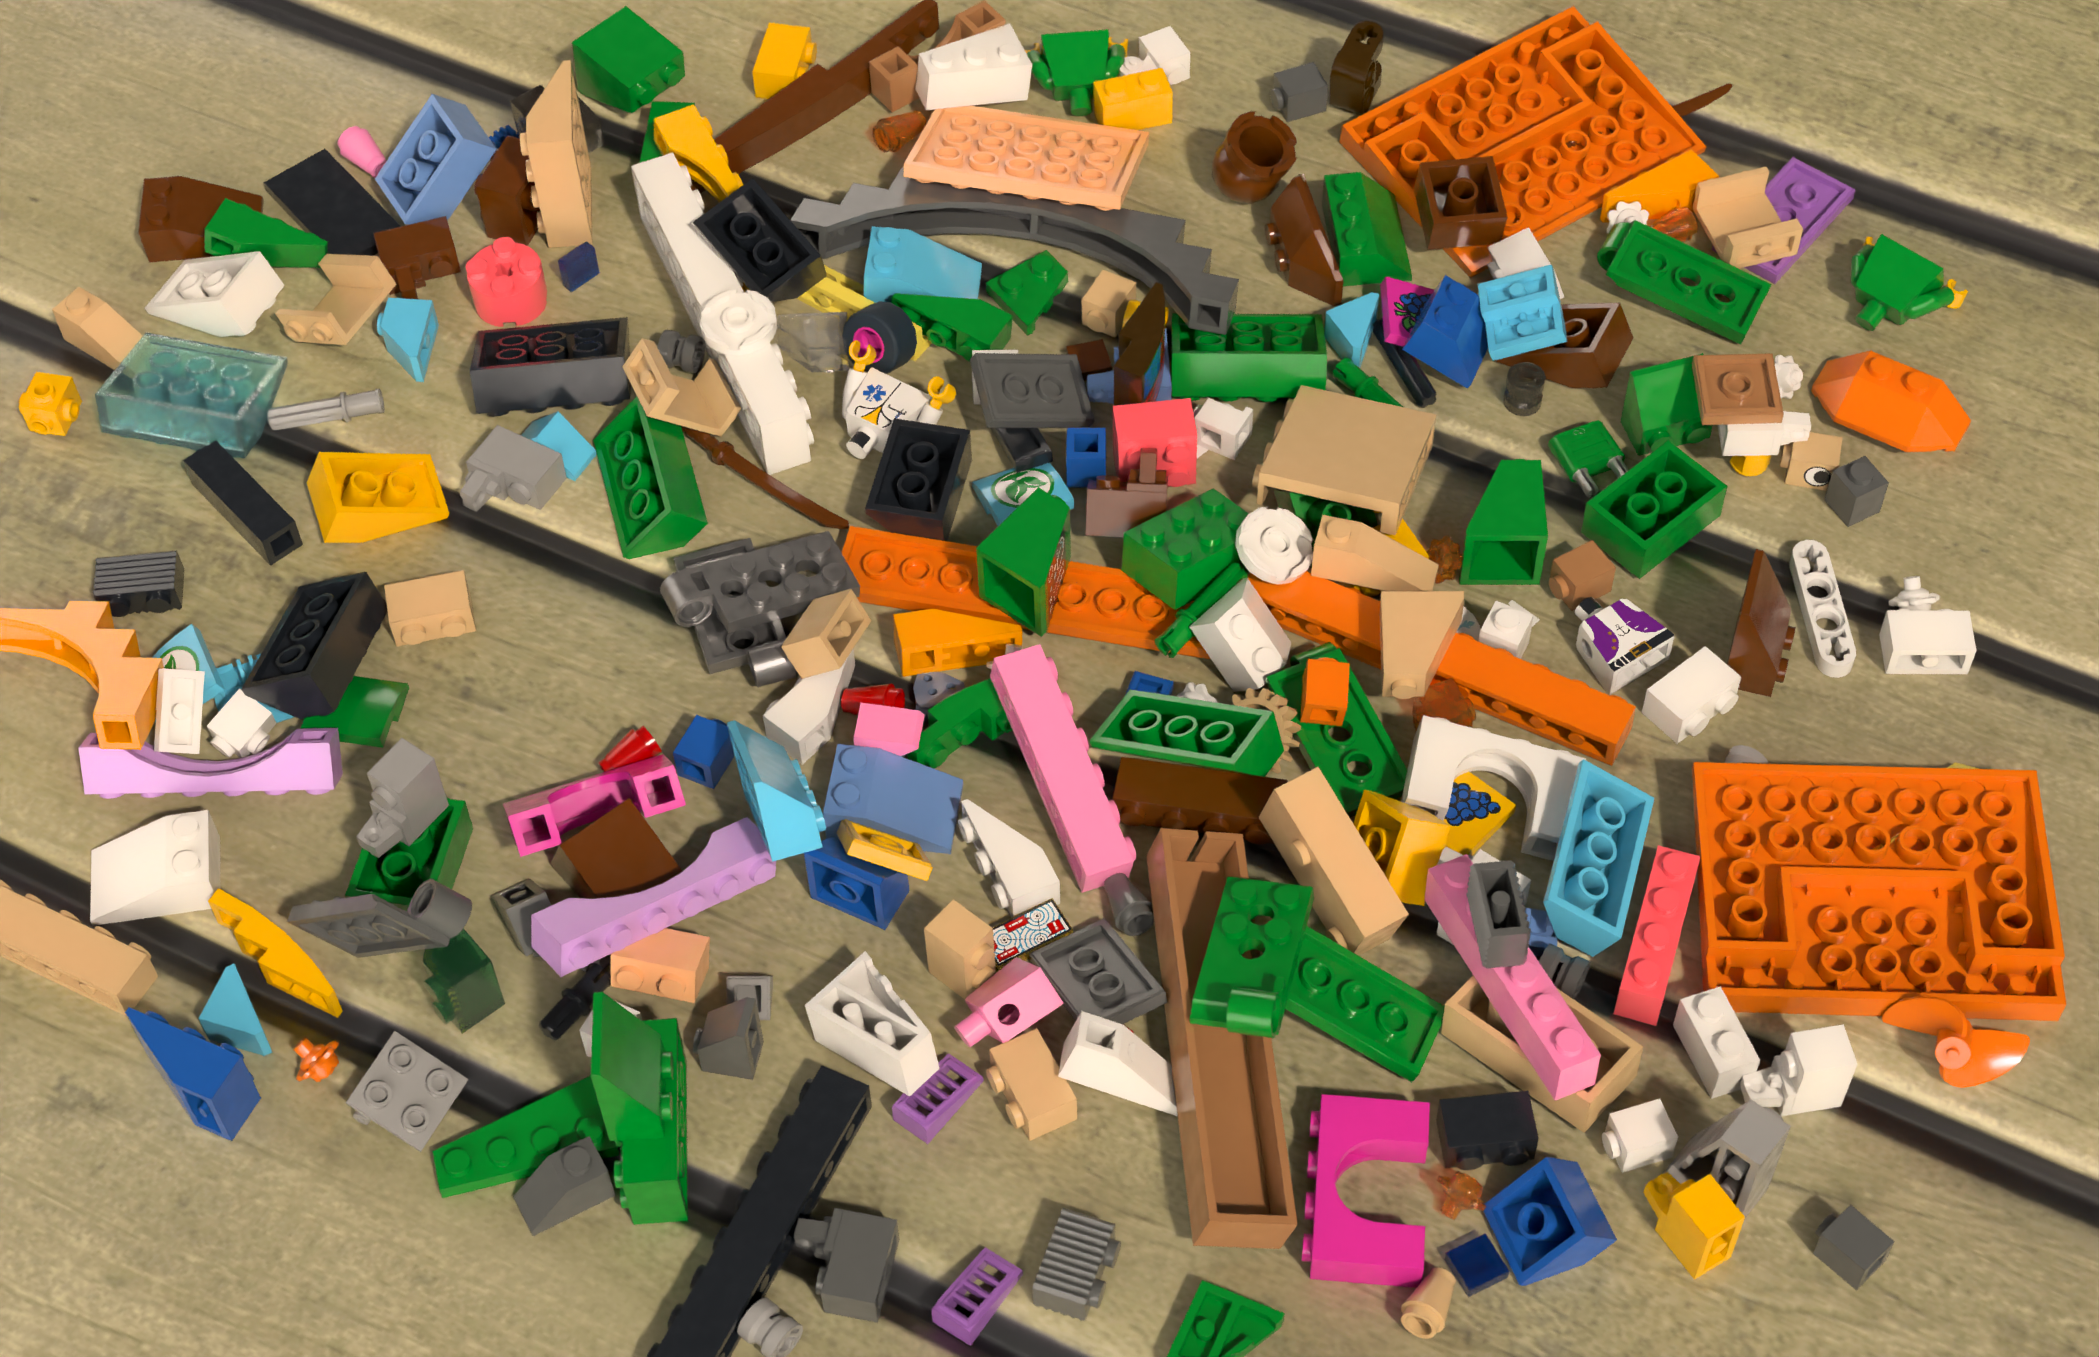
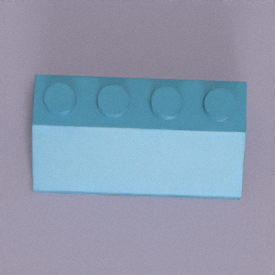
M735 720L726 722L744 796L772 862L823 848L819 832L826 831L824 817L820 806L816 804L812 789L809 790L805 774L801 772L798 760H790L782 745Z
M1584 759L1578 764L1543 904L1556 937L1594 957L1622 938L1655 798Z

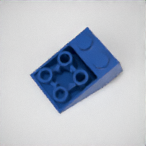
M128 1007L125 1013L146 1054L194 1125L233 1141L261 1099L253 1082L254 1077L248 1071L243 1061V1054L229 1044L221 1043L220 1046L208 1042L202 1034L192 1028L184 1027L181 1030L171 1026L165 1018L153 1011H147L144 1014Z

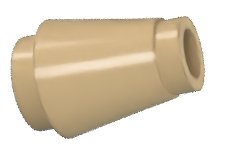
M1432 1268L1430 1273L1401 1307V1322L1407 1331L1417 1337L1429 1339L1444 1329L1456 1284L1453 1274L1443 1268Z

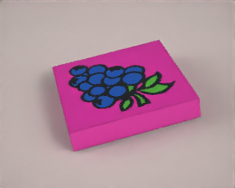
M1386 276L1380 284L1384 341L1404 347L1424 304L1434 289Z

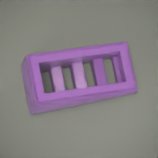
M947 1054L938 1062L940 1069L910 1097L903 1093L892 1105L893 1120L926 1144L936 1136L984 1081L980 1074L951 1054ZM952 1070L966 1081L960 1085L946 1074ZM941 1082L954 1092L948 1095L936 1085ZM930 1093L942 1103L937 1106L926 1097ZM918 1105H921L931 1113L925 1116L916 1108Z
M985 1247L931 1309L933 1323L971 1346L1022 1277L1023 1270ZM987 1264L1006 1275L1002 1281L983 1271ZM978 1278L993 1287L994 1290L989 1293L974 1284V1282ZM968 1291L983 1300V1302L978 1305L964 1295ZM959 1304L972 1312V1315L968 1318L955 1310V1307Z

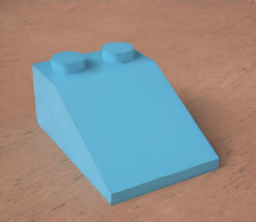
M872 226L864 272V297L875 303L880 301L892 303V296L895 293L978 299L982 263L909 229Z

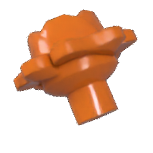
M304 1037L293 1048L302 1058L300 1062L301 1069L296 1079L302 1081L311 1077L314 1081L320 1082L332 1074L335 1067L339 1064L338 1057L334 1052L339 1043L335 1040L327 1045L317 1044L314 1046Z

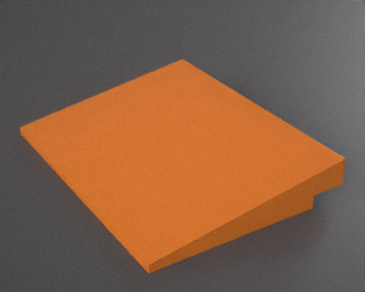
M1574 6L1342 125L1339 143L1381 186L1395 194L1396 202L1421 227L1422 223L1414 193V185L1420 163L1493 156L1508 217L1501 240L1529 227L1537 242L1601 208L1604 194L1611 188L1621 186L1636 178L1640 173L1650 171L1664 164L1671 157L1679 156L1691 149L1699 155L1705 152L1706 145L1597 21L1590 25ZM1576 141L1579 145L1577 144L1569 148L1566 142ZM1493 244L1443 248L1470 278L1488 269L1487 264L1493 262L1488 249Z
M1693 762L1696 855L1701 856L1697 877L1703 992L1721 986L1734 1012L1883 1016L1885 1010L1891 1004L1901 999L1925 996L1943 998L1958 1006L1966 1019L2059 1021L2067 1005L2061 970L2065 954L2037 770ZM1900 833V835L1891 843L1890 838ZM1880 844L1883 845V848L1879 850H1871Z

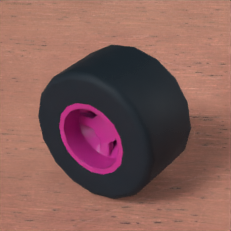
M880 301L869 305L851 315L844 325L842 334L843 345L849 360L853 364L855 361L849 355V346L853 341L858 340L861 343L858 352L859 358L866 355L869 344L876 351L874 362L865 367L867 373L871 368L888 374L906 364L915 353L917 337L914 325L910 317L901 308L890 302Z

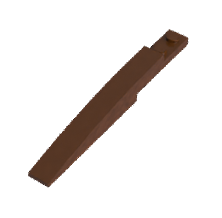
M934 0L921 1L829 70L816 64L714 139L716 145L721 144L724 147L728 157V167L731 172L739 174L815 131L870 95L872 90L869 61L897 46L906 54H909L917 45L932 37L939 30L938 3ZM691 179L692 191L696 189L700 193L706 191L702 185Z

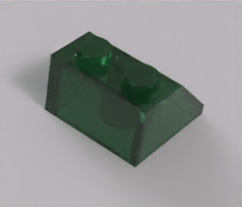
M464 928L458 935L450 938L448 946L425 949L422 962L428 978L423 982L435 1000L431 1005L444 1024L452 1021L463 1034L505 1005L491 959Z

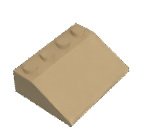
M565 60L561 63L526 116V133H520L522 156L529 155V159L526 160L528 182H535V186H531L533 207L540 208L541 210L537 211L539 234L546 233L549 248L593 244L591 162L571 60Z

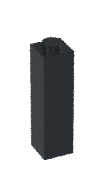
M217 440L197 450L183 460L192 485L270 566L303 545L295 520Z

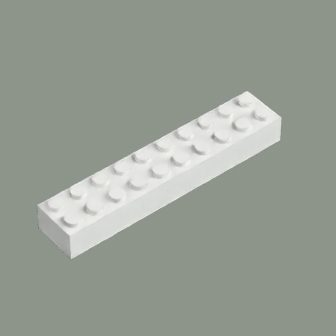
M670 153L632 165V175L640 218L698 335L702 336L700 319L704 305L712 297L727 290L737 289V293H747V291L744 292L742 289L743 281L694 226L693 222L704 214V203L698 189L693 191L691 189L692 181L686 165L679 166L674 154ZM769 342L764 348L751 354L733 356L719 353L710 348L706 343L705 350L709 358L717 361L742 408L738 413V417L766 473L772 475L810 462L809 445L814 444L812 431L806 420L811 419L810 410L805 398H798L795 393L797 392V386L790 370L784 371L781 366L783 365V358L776 343L770 344Z

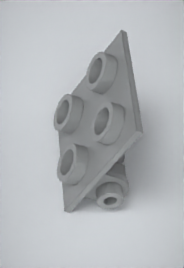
M394 1031L346 1101V1104L356 1110L353 1117L361 1124L368 1125L372 1120L421 1152L469 1079Z

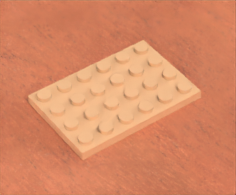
M977 106L935 109L904 163L903 177L913 178L920 183L940 182L951 184V186L959 189L973 187L986 189L992 194L1012 193L1032 200L1045 198L1058 200L1065 205L1085 204L1095 206L1097 209L1104 211L1120 210L1148 147L1149 132Z

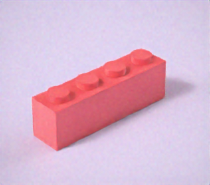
M1658 845L1621 981L1614 1015L1654 1026L1657 1025L1701 856Z

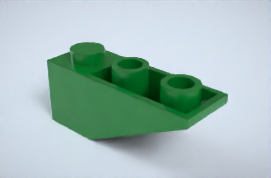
M227 198L224 199L205 227V252L214 256L260 251L271 267L321 268L318 263L327 254L328 242L319 236L309 232L306 233L286 224L281 219L271 218L253 210L248 205L236 203Z
M895 293L892 296V304L901 308L913 323L921 326L922 334L927 336L933 344L945 347L961 355L969 362L972 358L973 350H1003L1011 339L1013 315L981 299Z

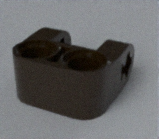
M1361 21L1355 24L1332 65L1330 74L1331 105L1362 115L1368 112L1382 80V67L1377 58L1383 47L1384 33L1379 24L1373 21ZM1367 37H1370V38L1367 40V44L1361 42V41L1366 40Z

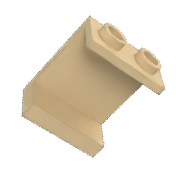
M1767 167L1746 170L1737 174L1697 183L1692 209L1720 259L1738 269L1797 255L1803 228L1797 218L1782 222L1765 194L1769 175Z
M326 254L318 264L333 284V287L313 311L279 309L276 316L283 324L285 333L295 342L346 345L396 286L395 281L378 256Z
M641 338L622 366L648 417L722 437L742 409L715 359L709 358L693 381L672 375L655 342Z

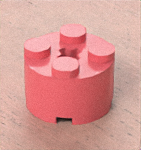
M501 237L496 239L492 245L480 250L466 263L467 279L476 313L486 323L497 327H504L503 323L515 322L516 326L525 325L536 319L544 311L547 304V286L540 257L532 248L516 243L510 237Z

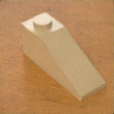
M81 287L76 288L52 309L64 340L143 388L170 365L169 359L113 308Z
M1322 515L1314 544L1311 576L1383 591H1433L1439 564L1362 522Z

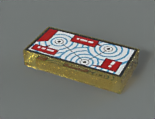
M1053 898L992 927L996 972L1016 957L1028 961L1030 960V953L1074 933L1073 928Z

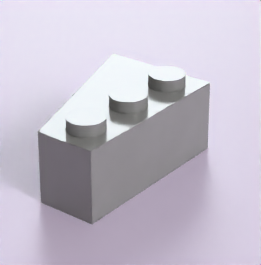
M1750 1100L1694 1135L1663 1173L1668 1172L1680 1184L1689 1179H1694L1697 1182L1711 1174L1746 1218L1770 1186L1791 1126L1785 1123L1783 1118L1773 1109L1762 1107L1753 1100Z

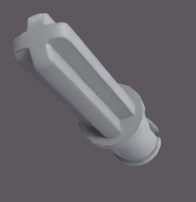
M379 388L373 391L347 395L344 391L338 397L270 408L267 411V417L272 430H281L345 419L346 422H350L351 417L384 413L385 407L382 392Z

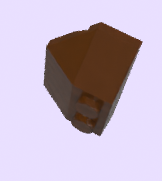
M1298 174L1271 206L1270 223L1265 224L1266 240L1269 246L1274 245L1275 247L1274 258L1277 271L1284 272L1289 287L1334 307L1342 305L1343 277L1333 255L1304 174Z

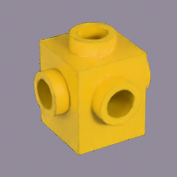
M35 372L27 391L23 392L20 397L19 411L23 415L29 431L43 435L66 436L72 422L78 418L82 400L71 376Z

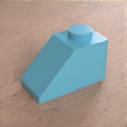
M388 298L384 313H379L378 334L383 335L387 351L416 382H424L439 327L433 301Z

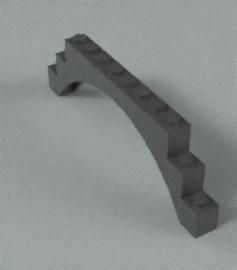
M901 168L889 189L853 183L840 205L804 198L790 220L823 259L868 245L872 226L909 229L920 235L956 233L1008 236L1036 240L1073 249L1110 263L1141 280L1150 288H1152L1155 282L1163 284L1165 300L1183 319L1188 328L1226 335L1236 311L1239 279L1210 274L1212 249L1183 244L1186 221L1184 219L1124 208L1104 211L1092 205H1065L1058 200L1045 198L1032 200L1012 193L992 194L986 189L973 187L959 189L951 186V184L940 182L920 183L913 178L903 177L904 168Z

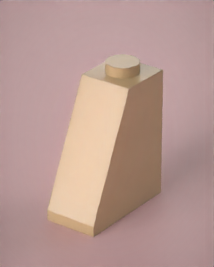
M1381 591L1379 617L1382 697H1395L1398 699L1424 697L1462 622L1464 591Z

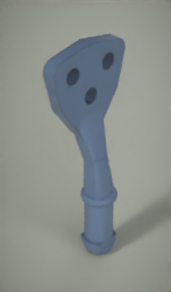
M940 672L917 674L913 686V694L916 704L915 710L925 714L923 725L928 719L927 710L947 697L965 689V684L962 681Z

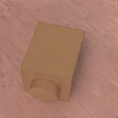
M1591 540L1553 559L1549 587L1553 595L1559 600L1562 599L1569 609L1573 611L1584 599L1588 597L1597 599L1611 592L1616 567L1597 544Z

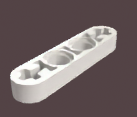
M1814 540L1800 541L1793 548L1789 568L1815 663L1824 675L1835 678L1843 677L1850 673L1853 667L1856 648L1830 556L1826 547ZM1803 557H1809L1811 562H1815L1813 572L1809 573V561ZM1812 586H1819L1824 588L1829 595L1817 598L1812 596L1807 589ZM1821 618H1828L1833 620L1838 627L1834 630H1824L1817 625L1816 621ZM1836 643L1834 650L1837 658L1842 659V661H1836L1833 655H1829L1832 644Z

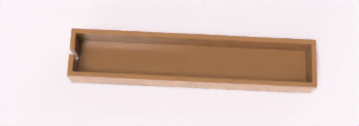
M1161 828L1146 857L1161 982L1167 998V1003L1164 1004L1193 1246L1281 1249L1298 1224L1272 1039L1230 1033L1227 1031V1028L1190 1023L1194 992L1227 877L1249 879L1243 834L1206 831L1191 861H1186L1199 838L1198 831ZM1248 950L1241 956L1247 959H1255L1260 957L1259 950Z

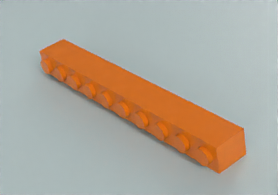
M1308 571L1295 581L1286 584H1273L1262 581L1252 573L1248 575L1249 581L1282 629L1321 645L1331 642L1336 649L1340 648L1343 654L1381 669L1380 601L1366 596L1356 588H1347L1328 579L1311 576V573ZM1455 633L1428 687V690L1611 766L1615 762L1632 729L1636 706L1629 704L1619 696L1607 695L1590 688L1580 680H1571L1551 672L1544 665L1529 663L1513 656L1505 649H1495L1478 642L1472 636L1465 633Z

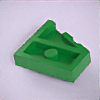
M1045 250L986 282V293L1003 311L1013 315V321L1028 336L1034 332L1035 322L1042 312H1048L1053 304L1054 297L1060 294L1067 285L1068 271Z
M1202 1280L1167 1357H1244L1282 1327L1285 1313Z

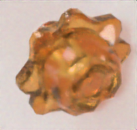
M1444 536L1440 540L1432 539L1430 547L1426 552L1429 555V560L1439 564L1435 583L1440 584L1445 580L1453 581L1456 576L1455 570L1461 569L1462 554L1459 553L1460 545L1453 543L1451 536Z
M1456 1171L1451 1178L1438 1176L1437 1181L1443 1186V1193L1446 1197V1201L1440 1209L1444 1215L1455 1220L1462 1209L1483 1211L1486 1209L1487 1206L1480 1199L1483 1192L1482 1185L1475 1178L1460 1171Z

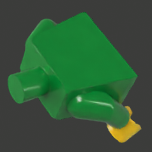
M1109 29L1041 34V51L1040 44L1037 42L1034 43V49L1025 50L1032 63L1031 74L1045 90L1052 91L1054 100H1070L1071 114L1073 116H1086L1092 112L1091 98H1094L1093 82L1118 77L1120 67L1124 63V58L1127 57L1128 39L1124 38L1123 43L1112 42V37H1109Z
M1883 234L1880 235L1875 245L1872 244L1873 237L1867 236L1864 246L1851 259V284L1855 288L1856 301L1864 306L1855 317V320L1860 326L1869 331H1874L1884 317L1897 325H1903L1908 319H1917L1945 306L1952 309L1959 308L1968 293L1966 289L1964 291L1954 290L1957 283L1954 279H1949L1946 286L1942 287L1944 284V269Z

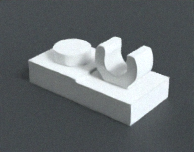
M166 668L158 670L154 752L199 754L205 671Z

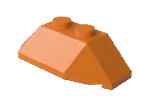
M1871 350L1827 361L1811 388L1813 395L1818 397L1822 407L1834 422L1905 452H1932L1944 449V451H1955L1971 423V419L1943 380Z

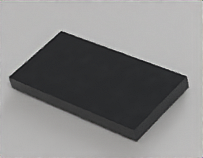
M326 149L319 151L264 182L269 195L306 233H313L328 242L327 254L374 256L378 253L373 233L401 227Z

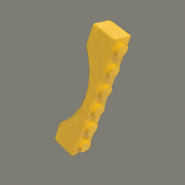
M694 104L654 118V141L661 154L664 156L673 153L679 166L686 165L691 179L702 185L719 203L743 186L738 173H732L728 167V157L724 147L721 144L716 145L712 138L713 131L706 116H700ZM743 283L742 289L745 292L749 288Z

